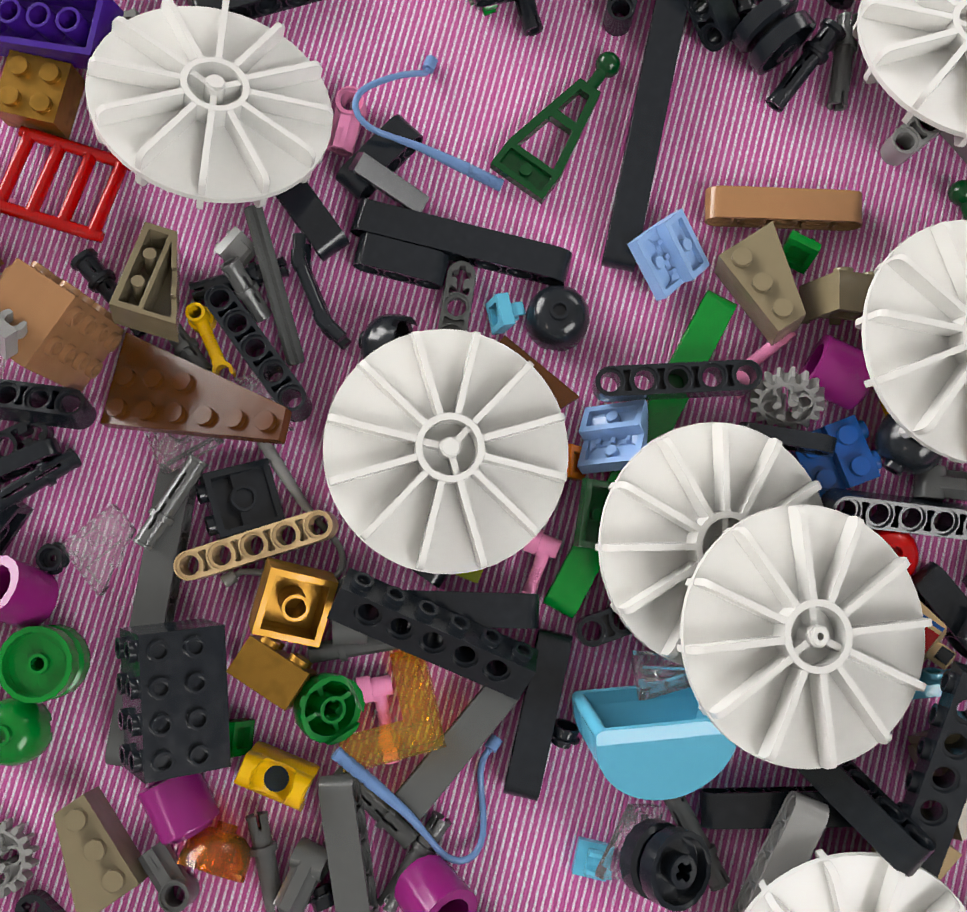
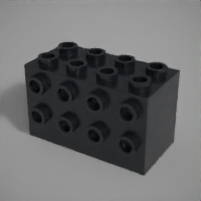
M201 618L120 628V637L115 639V653L117 659H121V673H118L116 677L117 691L119 695H122L123 708L118 710V725L121 731L124 730V744L119 747L121 765L125 766V769L144 784L231 767L225 624Z

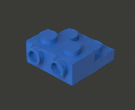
M855 415L811 431L837 438L834 456L825 457L791 451V454L806 470L811 480L820 482L822 489L818 491L820 497L830 489L852 488L881 476L879 469L882 468L881 457L875 450L870 451L866 441L869 438L868 427L863 420H857Z

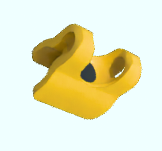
M257 741L252 749L246 753L233 783L301 812L305 805L304 796L318 774L320 766L268 743Z

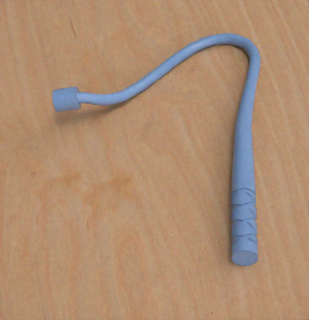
M427 55L422 66L423 70L402 71L375 79L357 90L353 97L352 109L356 119L368 131L415 149L488 187L490 186V188H494L498 192L500 191L504 183L503 179L438 149L381 130L370 124L361 115L359 101L364 93L390 81L410 77H425L428 74H432L438 63L436 57Z
M492 734L485 743L486 749L478 763L477 782L480 811L478 843L469 855L463 857L452 856L442 849L416 815L376 776L370 773L368 769L366 770L352 756H349L345 750L338 747L332 754V760L341 765L347 772H350L355 779H358L366 788L401 814L444 860L461 865L471 862L481 852L487 828L484 789L485 763L491 753L495 754L503 743L496 735Z

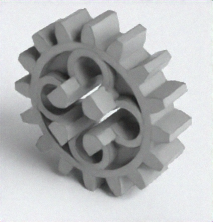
M792 366L789 372L784 373L781 367H777V374L772 375L768 371L764 372V380H761L760 384L751 390L750 410L751 412H756L757 421L766 419V425L773 426L776 424L778 427L785 428V426H790L791 429H797V425L802 424L808 428L810 427V419L818 421L820 419V411L825 409L824 387H819L818 377L809 380V371L807 370L797 374L796 367ZM783 387L788 388V405L792 407V412L786 411L787 397L785 393H782Z
M13 818L0 822V857L13 849L19 852V855H14L5 861L0 859V875L3 873L5 875V880L0 878V899L10 894L11 891L15 893L24 887L23 882H27L34 876L29 869L39 864L38 859L32 858V853L40 849L39 845L31 846L29 842L35 834L33 832L27 835L23 833L25 823L13 827Z

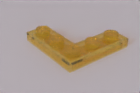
M402 650L390 653L403 720L354 733L347 740L338 743L339 747L345 750L349 756L356 759L358 763L362 764L365 769L446 747L428 662Z

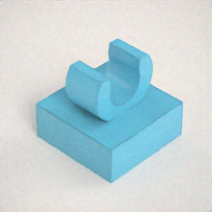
M508 292L495 294L485 304L492 335L505 333L516 324L515 321L519 320V316L526 314L523 302L511 303Z
M578 836L571 868L572 874L606 882L613 850L612 844Z

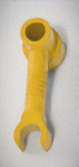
M198 302L189 304L186 307L185 315L188 318L189 325L200 334L206 346L205 348L213 365L212 373L219 375L222 369L228 368L231 375L236 378L235 368L227 362L213 334L217 324L216 319L206 306Z

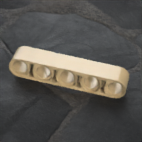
M313 510L179 553L173 563L174 572L180 579L185 581L200 580L266 560L267 557L272 558L329 540L336 535L339 528L338 520L331 512ZM320 516H324L328 521V529L322 535L316 533L314 529V522ZM288 526L294 528L296 532V538L290 545L286 544L282 538L283 531ZM257 536L264 543L263 550L258 555L251 549V542ZM225 546L231 551V560L227 564L221 562L219 555L221 549ZM193 556L199 562V569L195 574L191 573L188 568L189 560Z

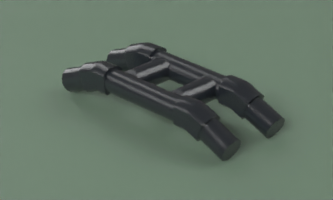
M294 233L291 264L294 271L297 272L314 313V320L322 333L344 350L350 345L351 340L346 336L347 333L331 318L312 272L311 244L306 243L305 234Z

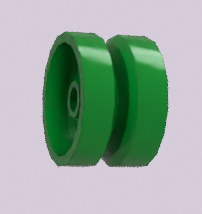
M62 624L23 628L13 633L2 644L0 649V684L12 698L24 703H42L74 692L85 680L90 668V651L85 639L75 629Z

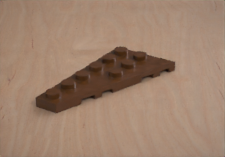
M126 332L100 424L108 428L285 445L292 412L268 398Z

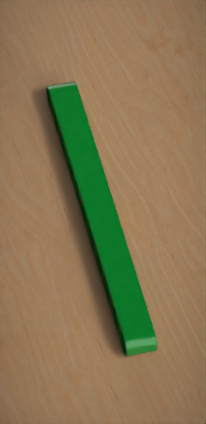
M707 290L668 363L709 361L737 304ZM670 374L668 376L671 386L683 388V380L679 375ZM689 398L648 400L647 443L673 430ZM621 470L611 471L606 481L615 482ZM572 544L543 600V604L573 619L600 569L598 551L591 548L573 546Z

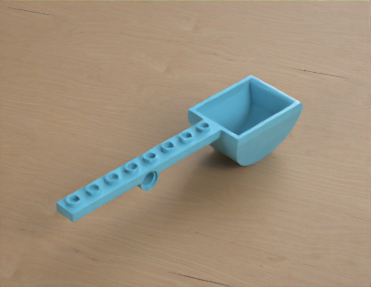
M923 668L920 681L926 683L927 686L924 692L916 691L913 699L941 697L943 692L940 688L941 679L944 672L950 669ZM689 681L579 690L572 694L573 715L580 734L606 779L616 789L629 796L657 801L674 799L692 793L714 779L727 765L736 749V745L729 741L706 715L702 714L698 708L699 703L695 698Z

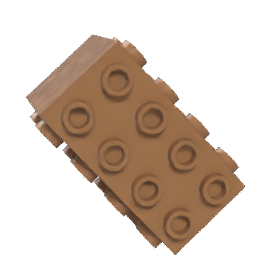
M16 258L13 264L6 267L1 274L0 312L5 309H11L14 320L9 324L15 326L25 321L27 322L28 329L26 336L18 339V353L10 359L24 368L64 387L74 388L83 392L90 380L97 377L102 371L103 362L108 354L118 348L125 330L114 324L112 314L107 309L34 260L29 266Z

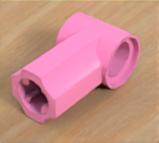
M354 86L341 88L335 96L336 108L333 116L331 137L327 146L328 151L343 157L354 155L361 124L356 119L353 110L344 109L347 103L353 101V97L358 90ZM362 95L359 101V109L361 115L366 118L367 108Z

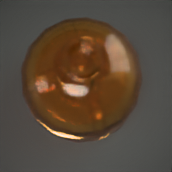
M218 820L216 827L208 826L186 840L177 863L192 869L197 868L221 878L244 883L251 860L250 846L245 838L236 834L238 826Z

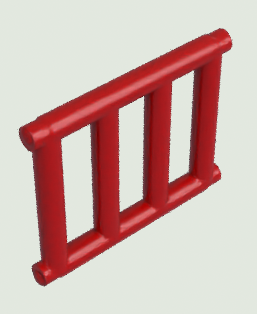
M21 126L18 132L21 139L0 183V213L102 243L105 237V233L102 231L125 174L127 170H131L124 166L111 152L37 129ZM34 143L51 147L52 149L26 207L8 202ZM68 152L83 158L57 217L40 212L64 154ZM97 161L113 166V170L89 226L73 222L71 219Z

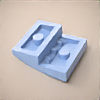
M682 208L660 220L627 244L656 301L666 299L683 283L694 280L710 266Z
M646 399L585 407L579 428V434L584 441L577 464L582 474L622 470L629 460L647 445L648 403Z

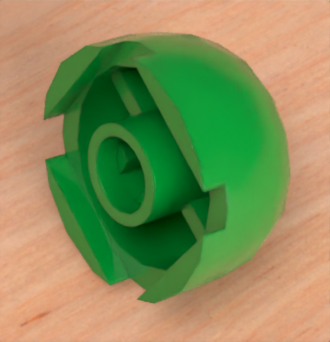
M322 672L309 678L294 701L293 714L295 722L305 736L316 742L327 745L340 743L347 740L360 725L357 721L361 711L364 712L365 708L363 693L356 682L341 674Z
M12 697L0 701V765L18 766L28 763L46 751L52 740L53 732H50L51 713L43 703H24Z

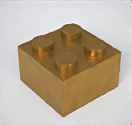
M9 50L0 79V118L8 126L16 128L25 126L69 139L85 87V80L71 63Z
M267 557L248 620L251 634L319 648L328 620L327 616L339 584L333 572Z
M250 635L226 672L284 711L293 708L294 701L310 677L317 674L316 671L311 669L313 663L297 652L296 654H288L282 650L285 644L278 639Z

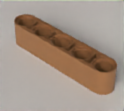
M712 186L705 190L704 223L717 227L762 228L773 221L776 229L851 231L859 229L863 225L862 193L855 190Z

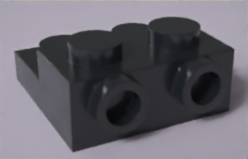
M268 458L203 473L199 478L200 484L195 485L199 503H206L209 516L204 517L207 533L209 536L215 535L216 540L285 519Z

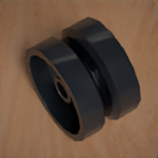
M763 0L743 18L731 35L732 43L741 53L751 52L749 64L758 75H763L779 66L799 49L815 30L817 23L807 11L800 10L796 12L798 0Z
M647 818L636 824L626 836L620 852L619 867L622 880L630 891L672 912L685 911L695 905L704 894L711 876L712 861L707 844L698 834L659 818Z

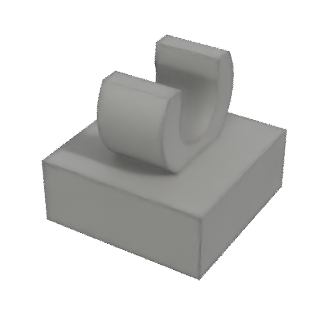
M234 226L232 230L226 232L227 235L220 243L215 244L213 250L224 261L238 256L245 267L256 255L253 242L239 228Z
M5 309L0 312V355L6 360L18 353V339L25 337L28 332L27 322L25 321L15 326L9 324L14 320L11 309Z

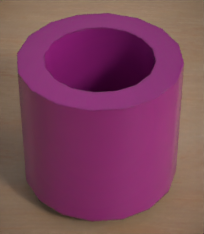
M824 335L818 341L802 369V372L805 370L809 371V380L816 377L819 378V387H824L825 400L847 410L853 409L863 401L872 386L866 388L863 382L870 379L863 350L830 335Z
M0 556V622L20 629L40 626L50 617L56 607L59 587L55 577L44 570L13 557Z
M202 773L156 781L137 794L162 845L178 844L196 835L211 825L213 819L220 811Z
M427 855L418 858L403 871L395 886L394 897L403 912H476L478 902L475 894L448 862L439 855Z

